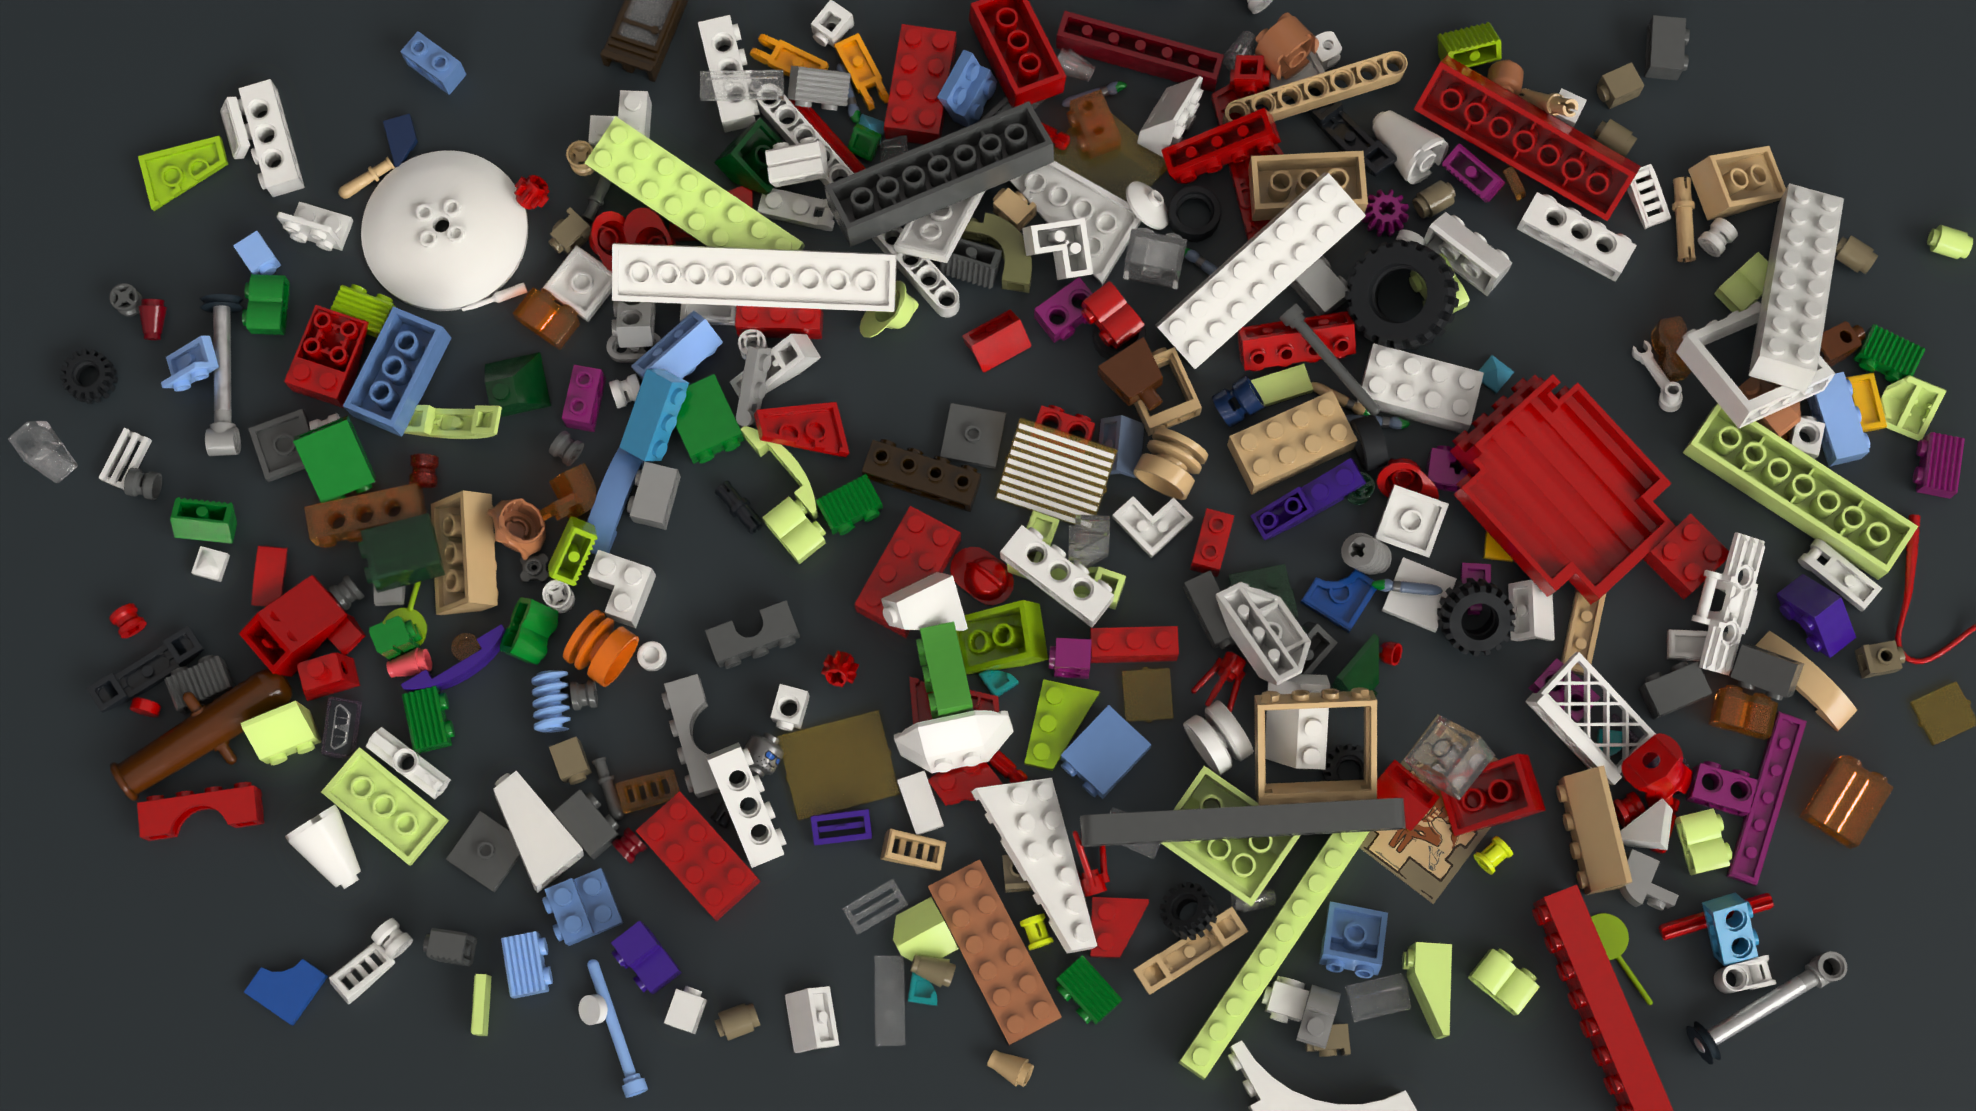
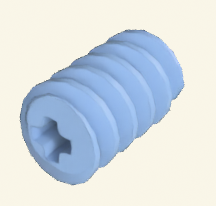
M548 670L537 673V676L531 679V683L538 686L532 690V695L538 698L532 702L533 707L539 709L533 713L534 719L539 720V722L534 724V729L544 733L569 730V728L563 727V723L570 721L571 717L562 715V712L569 710L570 706L561 704L562 700L569 698V694L561 693V689L568 687L569 683L560 681V678L567 676L568 672Z

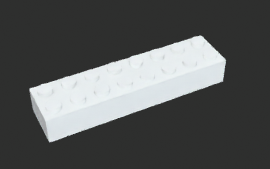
M1324 172L1156 323L1155 326L1189 364L1196 369L1366 215L1329 173Z
M1790 183L1786 188L1777 208L1749 376L1804 392L1814 378L1818 368L1844 198Z

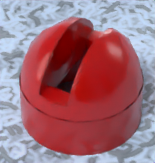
M1392 641L1381 644L1380 648L1383 649L1382 653H1379L1380 660L1383 663L1396 666L1402 656V645Z

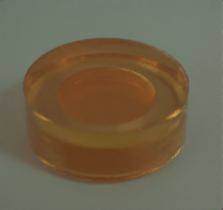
M462 633L455 637L451 645L453 655L459 661H463L481 650L482 648L477 641L478 638L470 633Z

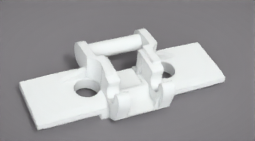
M1735 532L1724 572L1720 574L1709 570L1704 571L1703 576H1706L1697 613L1692 616L1691 620L1708 625L1699 668L1728 676L1732 671L1742 634L1745 635L1746 630H1748L1758 592L1756 580L1765 550V541ZM1740 570H1742L1743 578L1741 582L1738 583V575ZM1716 588L1725 592L1726 596L1722 610L1713 612L1709 610ZM1727 626L1728 634L1726 638L1723 639V631L1724 628Z

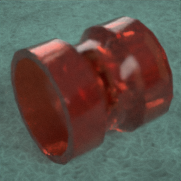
M431 454L411 455L410 465L412 473L409 475V485L417 488L437 487L438 477L435 475V471L439 467V457Z

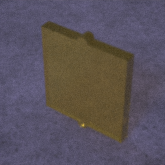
M1144 667L1143 670L1122 671L1125 720L1127 722L1147 721V723H1151L1152 720L1173 719L1170 668L1149 670L1148 667Z
M1957 681L1910 702L1920 721L1918 725L1924 728L1932 745H1936L1976 726V717L1970 707L1971 701L1966 700Z

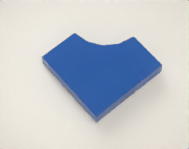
M1355 569L1348 577L1339 581H1325L1316 577L1300 603L1349 633L1377 589L1372 586L1373 579Z
M302 959L293 968L283 972H272L261 967L244 993L294 1026L328 975L305 959Z

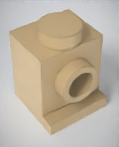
M1009 187L1007 189L1002 188L993 198V213L1010 222L1019 232L1036 216L1037 205L1034 202L1028 205V200L1020 192L1016 191L1014 193Z

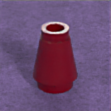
M142 299L141 306H138L144 339L161 340L167 312L164 300Z

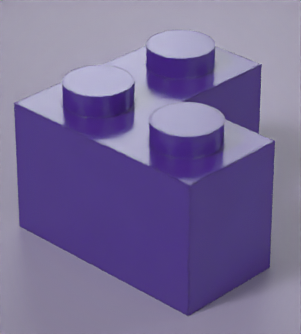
M1800 575L1777 593L1781 605L1779 607L1780 612L1786 619H1793L1801 625L1808 637L1806 642L1813 651H1820L1831 658L1856 638L1842 597L1806 575Z
M640 920L611 942L615 948L611 953L621 966H624L626 969L630 967L634 970L637 976L633 979L643 992L649 990L650 993L655 994L682 973L648 926Z

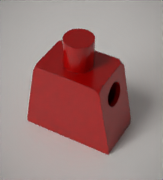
M338 652L297 664L303 692L307 701L361 686L354 659Z

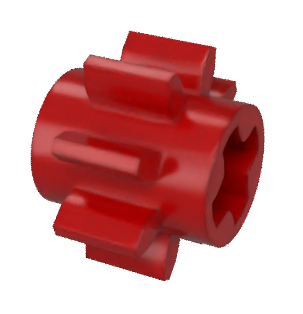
M529 175L527 179L521 177L515 185L517 188L514 192L516 200L526 209H535L537 206L542 208L549 200L547 196L550 192L548 184L537 175Z
M837 650L834 657L829 654L826 656L821 674L825 675L829 684L843 687L846 681L851 684L854 682L859 664L855 663L851 654Z

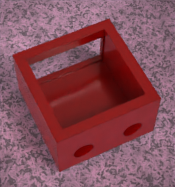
M1690 513L1643 560L1685 600L1705 581L1706 576H1703L1705 570L1714 572L1727 560L1729 550Z

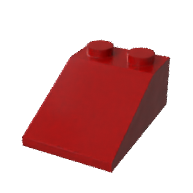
M1515 754L1437 780L1454 836H1460L1546 811L1528 754Z

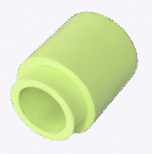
M1939 225L1936 229L1933 228L1930 231L1927 244L1930 245L1931 252L1954 259H1959L1960 257L1965 259L1972 249L1973 237L1968 236L1967 232Z

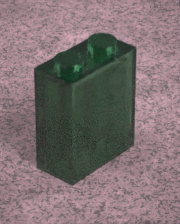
M429 513L361 531L363 542H359L358 545L362 559L367 558L368 567H364L365 576L368 584L373 583L378 593L445 575L434 525Z

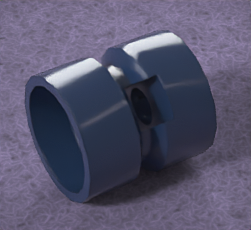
M1247 376L1234 382L1231 390L1225 388L1212 396L1217 410L1230 428L1243 421L1246 413L1253 415L1265 407L1257 389ZM1236 397L1241 408L1237 409L1231 399Z

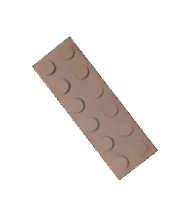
M980 859L928 886L1009 1045L1062 1018Z

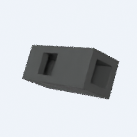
M1211 571L1184 582L1183 590L1212 648L1215 649L1220 646L1224 650L1236 644L1229 634L1218 605L1216 593L1221 591Z

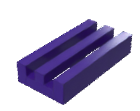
M869 808L811 815L814 845L872 838ZM864 816V821L818 826L817 821ZM865 827L864 833L819 838L820 832Z

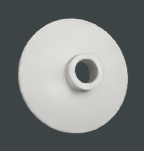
M1139 181L1130 183L1126 188V198L1134 214L1144 224L1153 229L1161 230L1165 228L1169 223V217L1163 196L1145 183Z

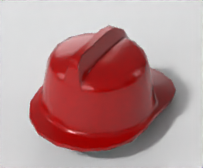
M640 207L627 215L624 222V235L628 244L676 245L675 239L668 232L662 219L655 211L650 208Z
M607 211L598 215L592 223L589 243L593 252L600 257L606 269L612 273V244L627 243L624 235V222L626 219L617 212Z
M1391 458L1388 461V465L1378 474V488L1388 498L1393 484L1437 500L1439 499L1438 488L1434 482L1411 459Z
M980 547L964 548L955 554L951 561L950 572L953 575L954 581L979 602L986 605H997L1003 603L1011 595L1014 587L1013 575L1007 572V566L988 551Z

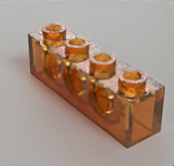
M417 483L304 507L309 539L321 548L335 546L337 541L348 540L349 542L365 539L366 535L375 533L377 536L389 535L393 533L394 529L403 527L405 530L417 529L421 527L422 523L428 522L423 490ZM401 506V511L397 516H389L391 508ZM373 512V517L369 522H361L363 514ZM345 518L342 527L338 529L333 528L335 520Z

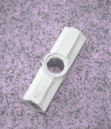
M383 727L375 731L368 740L366 748L433 799H436L448 787L450 778ZM413 756L414 765L408 770H403L402 762L404 759Z

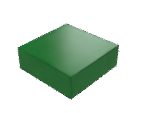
M857 124L854 126L847 148L853 154L871 162L875 158L882 134Z

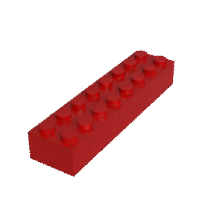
M1448 55L1440 61L1414 108L1418 113L1606 221L1611 217L1641 168L1640 165L1558 118L1549 115L1544 110Z
M1574 885L1533 903L1535 907L1532 910L1534 919L1538 926H1543L1547 935L1544 937L1545 945L1550 954H1555L1558 965H1556L1558 976L1562 982L1566 981L1569 987V1002L1574 1010L1578 1009L1582 1018V1021L1579 1022L1581 1030L1586 1038L1590 1037L1594 1047L1591 1050L1592 1056L1597 1066H1602L1606 1075L1603 1078L1605 1087L1610 1095L1614 1094L1618 1106L1615 1107L1616 1111H1674L1578 886Z

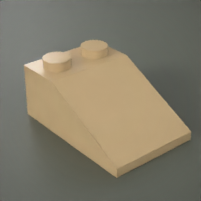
M1770 146L1711 155L1688 169L1707 221L1732 216L1779 201L1786 190Z

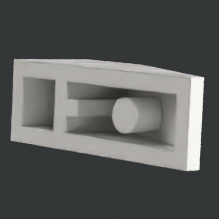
M790 334L771 349V366L767 371L765 381L766 393L799 375L821 358L807 334ZM744 371L730 381L738 397L740 396Z

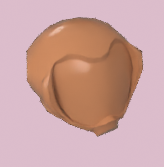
M523 498L501 500L493 509L487 511V515L493 518L495 541L521 553L523 560H527L530 555L541 550L546 539V524L541 511L533 504L526 502Z

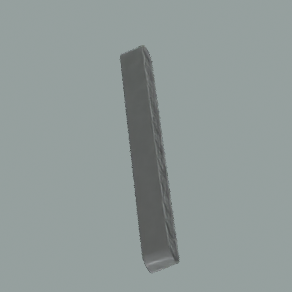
M1403 798L1080 816L1081 846L1084 847L1406 829Z

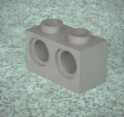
M613 301L614 317H617V319H612V335L618 337L619 348L653 346L656 315L655 302Z

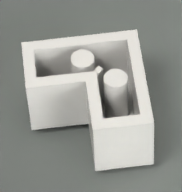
M620 90L619 111L616 117L649 138L652 103L648 91ZM590 115L588 142L593 149L615 116Z
M1085 218L1022 228L1026 256L1053 252L1057 280L1093 274Z
M598 550L588 577L593 584L613 590L606 606L605 614L616 622L636 628L656 574L650 567Z

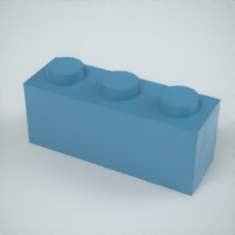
M646 369L620 448L643 461H662L668 449L667 444L672 430L676 426L679 410L686 398L689 382L664 369Z

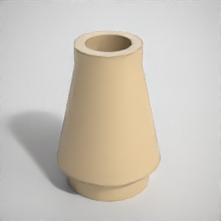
M997 1050L993 1051L987 1064L988 1067L994 1069L1014 1086L1020 1085L1023 1087L1029 1081L1034 1069V1065L1028 1063L1029 1059L1001 1053Z

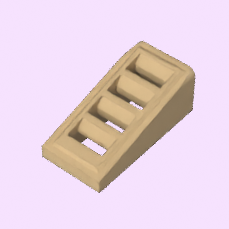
M889 829L885 833L880 859L941 871L946 842ZM895 839L899 840L897 854L892 853ZM906 842H911L909 856H904ZM918 844H923L921 857L917 859ZM930 846L935 847L932 862L927 861Z

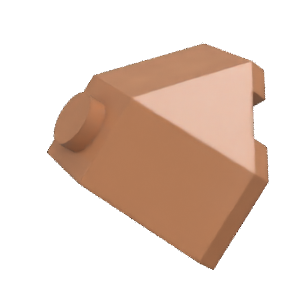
M1750 377L1738 388L1748 400H1751L1782 385ZM1800 402L1756 422L1782 437L1801 421Z

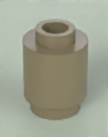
M1612 119L1608 123L1602 121L1593 134L1598 137L1596 141L1624 157L1627 156L1637 140L1632 135V131Z
M1439 180L1417 193L1412 203L1421 218H1431L1453 205L1456 193L1449 182L1445 183Z
M1850 235L1848 239L1842 237L1838 242L1835 259L1857 273L1861 271L1866 274L1878 258V255L1873 252V248Z
M743 1003L718 1013L720 1019L715 1020L720 1037L726 1036L728 1041L753 1032L755 1027L760 1026L753 1003L748 1005Z

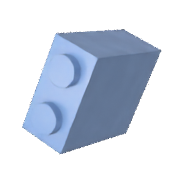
M1108 705L1061 754L1060 760L1063 762L1061 767L1071 777L1077 775L1085 782L1082 785L1083 788L1091 796L1096 797L1098 794L1103 799L1150 750L1151 744Z

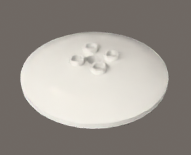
M435 151L421 154L405 161L383 178L373 191L366 205L362 220L361 239L364 256L369 268L379 283L389 293L404 303L417 308L432 311H452L489 298L500 290L513 276L526 249L528 216L526 208L522 207L516 200L514 192L517 188L511 179L496 165L482 157L467 152ZM441 220L449 222V227L446 231H435L437 222Z

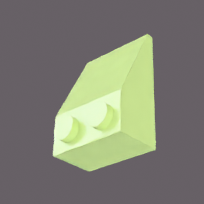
M1415 942L1408 947L1407 952H1403L1402 969L1407 970V979L1434 1038L1442 1039L1450 1035L1452 944Z

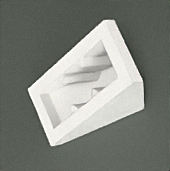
M1663 798L1620 831L1623 843L1630 847L1668 850L1673 809Z

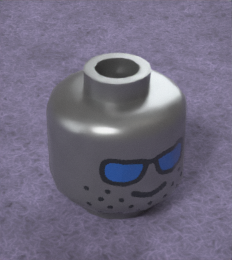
M764 732L763 736L753 735L748 740L745 748H748L754 763L749 766L752 774L763 778L764 775H771L775 772L784 755L783 749L778 745L780 740L775 736Z

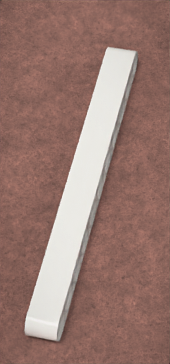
M767 84L758 90L757 101L761 113L790 146L800 144L799 140L803 137H815L816 141L820 140L825 145L827 158H829L828 167L830 173L829 178L820 179L825 186L833 183L837 177H847L854 174L777 86ZM768 98L777 99L773 104L768 105L764 103ZM787 117L794 119L790 124L781 123ZM901 226L872 238L885 254H897L896 267L941 317L950 318L958 313L960 308L958 291L930 259L895 252L894 245L886 242L890 237H899L903 229ZM908 257H915L918 259V262L914 265H907L904 263V260ZM926 277H932L936 279V282L933 285L927 286L922 283V280ZM945 297H949L954 300V303L950 306H944L940 304V301Z

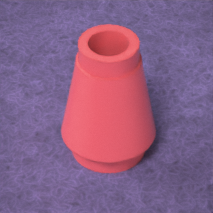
M415 648L391 661H387V671L391 678L416 676L424 670H432V659L427 649Z

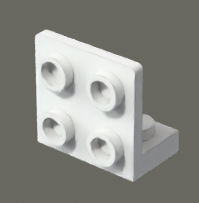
M303 202L298 203L294 216L278 212L277 215L278 220L290 234L291 239L300 243L311 241L316 243V246L327 251H332L333 248L343 250L353 224V219L349 216Z

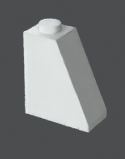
M936 572L881 599L884 607L883 616L889 626L904 630H920V628L954 622L956 631L968 629L953 575Z

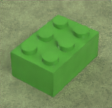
M949 622L920 628L921 639H916L926 693H930L928 694L932 719L973 711L955 623Z

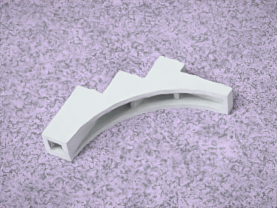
M1242 1040L1229 1047L1232 1052L1228 1055L1230 1062L1236 1071L1241 1069L1246 1080L1242 1083L1251 1098L1256 1096L1258 1100L1248 1106L1250 1111H1417L1406 1091L1380 1101L1365 1104H1333L1314 1100L1292 1091L1274 1079L1253 1058Z

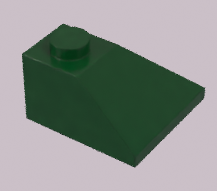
M759 118L732 141L714 163L733 183L767 195L775 186L769 181L765 150L773 149L774 144L783 143V141Z
M540 352L485 364V386L489 406L502 407L500 417L551 406Z
M1375 633L1336 677L1331 685L1332 689H1337L1339 692H1347L1353 688L1363 687L1369 689V691L1373 690L1375 697L1378 693L1374 689L1379 684V637Z

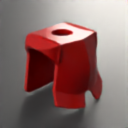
M1661 733L1654 734V736L1623 760L1621 770L1624 776L1623 779L1626 782L1628 781L1636 789L1645 792L1648 807H1652L1662 798L1669 806L1673 805V794L1677 791L1686 794L1693 771L1683 763V752L1678 743L1670 736ZM1657 756L1660 757V763L1657 767L1651 769L1645 767Z

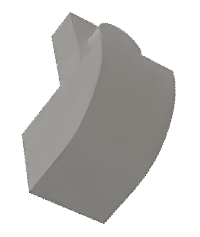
M1634 849L1626 852L1632 883L1619 888L1624 899L1634 907L1642 905L1644 899H1647L1649 906L1662 911L1664 908L1669 909L1675 906L1679 895L1651 883L1660 861Z
M1311 985L1296 1040L1323 1049L1326 1048L1341 993Z

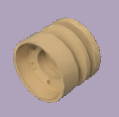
M1161 427L1156 428L1152 435L1153 440H1150L1147 444V448L1152 454H1142L1133 473L1141 482L1153 490L1171 498L1185 500L1195 482L1190 474L1200 473L1202 469L1201 464H1205L1208 453L1198 443L1178 432Z

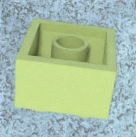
M297 701L241 723L242 729L257 756L266 764L277 765L283 763L288 759L287 756L296 752L298 754L310 752L315 749L314 745L322 742L311 711Z

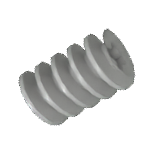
M1355 533L1349 536L1341 548L1344 562L1364 574L1375 575L1386 572L1392 561L1389 547L1380 540L1365 533Z

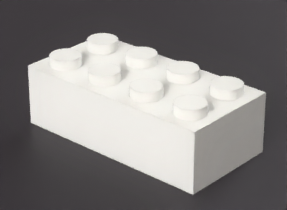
M1373 343L1361 386L1379 406L1380 412L1462 433L1464 430L1468 431L1471 426L1484 372Z

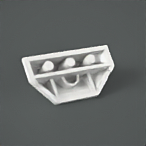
M1239 582L1216 593V599L1229 634L1259 678L1277 686L1302 673L1311 640L1281 597L1261 589L1249 587L1248 584Z
M974 710L917 722L906 728L902 733L895 734L894 740L902 757L930 773L948 772L951 769L976 766L980 763L988 762L1014 731L1008 711Z

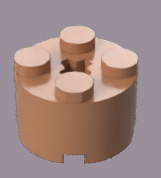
M1288 12L1284 13L1269 30L1267 28L1263 29L1255 39L1258 43L1255 55L1264 56L1265 67L1278 80H1281V77L1287 80L1299 73L1310 62L1307 59L1310 52L1312 51L1315 54L1319 47V40L1295 16Z

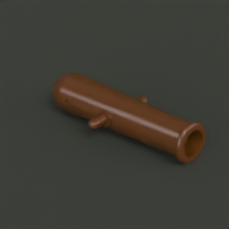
M269 669L256 672L207 706L201 705L195 695L187 691L183 694V700L191 711L190 717L119 764L112 762L110 764L111 773L125 795L130 800L136 801L139 799L141 792L213 750L215 752L219 751L226 763L233 765L236 763L237 757L228 744L231 739L244 732L241 723L288 704L292 698V688L285 676L273 674Z

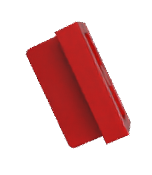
M1011 309L962 335L966 346L973 352L983 372H987L1031 347L1021 320Z
M1395 759L1377 779V799H1404L1405 824L1409 831L1414 829L1440 798Z

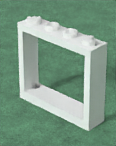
M1760 302L1753 303L1748 309L1741 312L1734 311L1720 321L1713 320L1699 330L1692 329L1683 335V341L1676 351L1738 429L1824 391L1835 375V372L1819 355L1817 372L1805 392L1782 385L1748 400L1705 348V345L1758 323Z

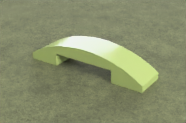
M417 405L404 433L447 439L492 437L497 435L502 407L475 405V409L434 408L430 405Z
M743 426L741 428L743 437L757 454L762 457L770 450L797 482L800 488L794 492L796 500L799 499L813 520L817 519L818 510L814 493L800 464L781 444L761 441L757 429Z

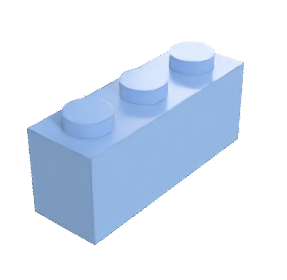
M692 311L631 367L642 381L646 369H664L683 379L685 376L693 373L696 366L706 357L713 355L723 341L705 318Z
M1844 372L1836 373L1824 391L1807 398L1812 417L1816 418L1817 422L1825 423L1821 445L1829 467L1862 459L1870 452L1869 437L1867 433H1863L1860 423L1862 419L1860 409L1854 405L1852 399V384L1848 379L1846 380Z

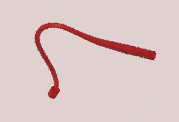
M1915 514L1908 517V520L1917 525L1918 528L1907 543L1905 590L1895 634L1897 647H1902V629L1914 587L1921 518L1920 515ZM1976 623L1936 653L1925 658H1912L1905 653V661L1913 664L1932 662L1976 631Z

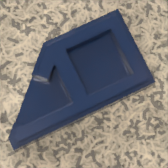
M410 114L383 121L395 168L405 161L410 151H413L418 143Z

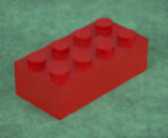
M979 0L971 3L969 22L1012 108L1028 101L1030 104L1064 92L1066 74L1028 0Z
M906 24L901 25L884 123L885 139L927 144L941 138L946 109L937 96L953 69L957 47L955 31Z
M910 506L854 604L856 612L906 638L910 630L892 627L886 622L883 616L884 607L881 599L936 572L943 573L961 542V532Z
M680 791L636 830L640 837L716 921L761 882Z

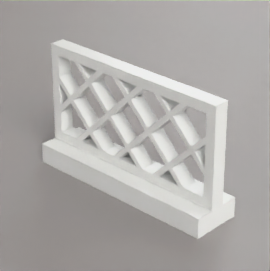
M1575 652L1538 693H1532L1525 701L1588 769L1604 766L1608 784L1615 785L1622 778L1620 773L1623 760L1656 734L1580 652ZM1577 662L1584 669V681H1571V669ZM1556 685H1564V702H1555L1548 694ZM1571 685H1584V702H1571ZM1590 685H1599L1603 689V702H1590ZM1584 705V723H1575L1571 719V706ZM1590 705H1603V722L1590 723ZM1610 705H1618L1622 709V722H1610ZM1590 726H1603V743H1594L1590 739ZM1610 726H1622V743H1610ZM1629 726H1638L1644 733L1637 743H1629ZM1610 747H1622V759L1617 765L1610 760Z

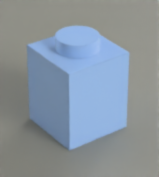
M258 231L253 232L233 245L252 274L273 275L277 268L282 266Z

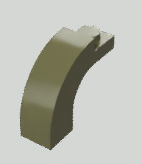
M985 213L983 223L975 218H971L961 238L985 243L995 249L1002 250L1001 256L1004 260L1002 289L1029 293L1032 279L1031 256H1026L1023 235L1010 222L994 214Z

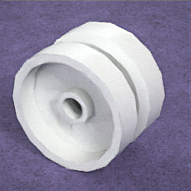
M1216 700L1205 708L1206 720L1201 716L1194 715L1185 721L1183 726L1202 759L1214 773L1220 776L1232 768L1231 756L1238 761H1243L1253 754L1254 750L1247 735L1233 714L1221 701Z

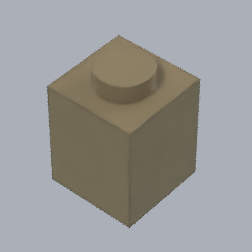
M1631 62L1602 75L1597 84V94L1600 100L1606 102L1608 108L1612 109L1638 97L1645 85Z
M577 737L549 747L559 777L564 783L569 782L570 785L578 784L587 779L586 775L592 773L581 741Z

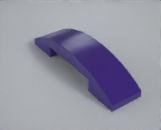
M501 624L479 637L477 641L482 648L481 650L436 677H433L431 673L424 670L402 683V688L407 693L432 686L445 690L469 679L483 669L498 654L506 629Z

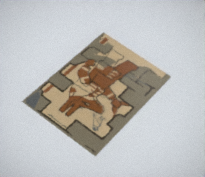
M1437 714L1400 764L1440 798L1413 830L1409 831L1406 828L1370 831L1359 848L1434 904L1491 828L1454 836L1437 780L1497 761L1498 759Z

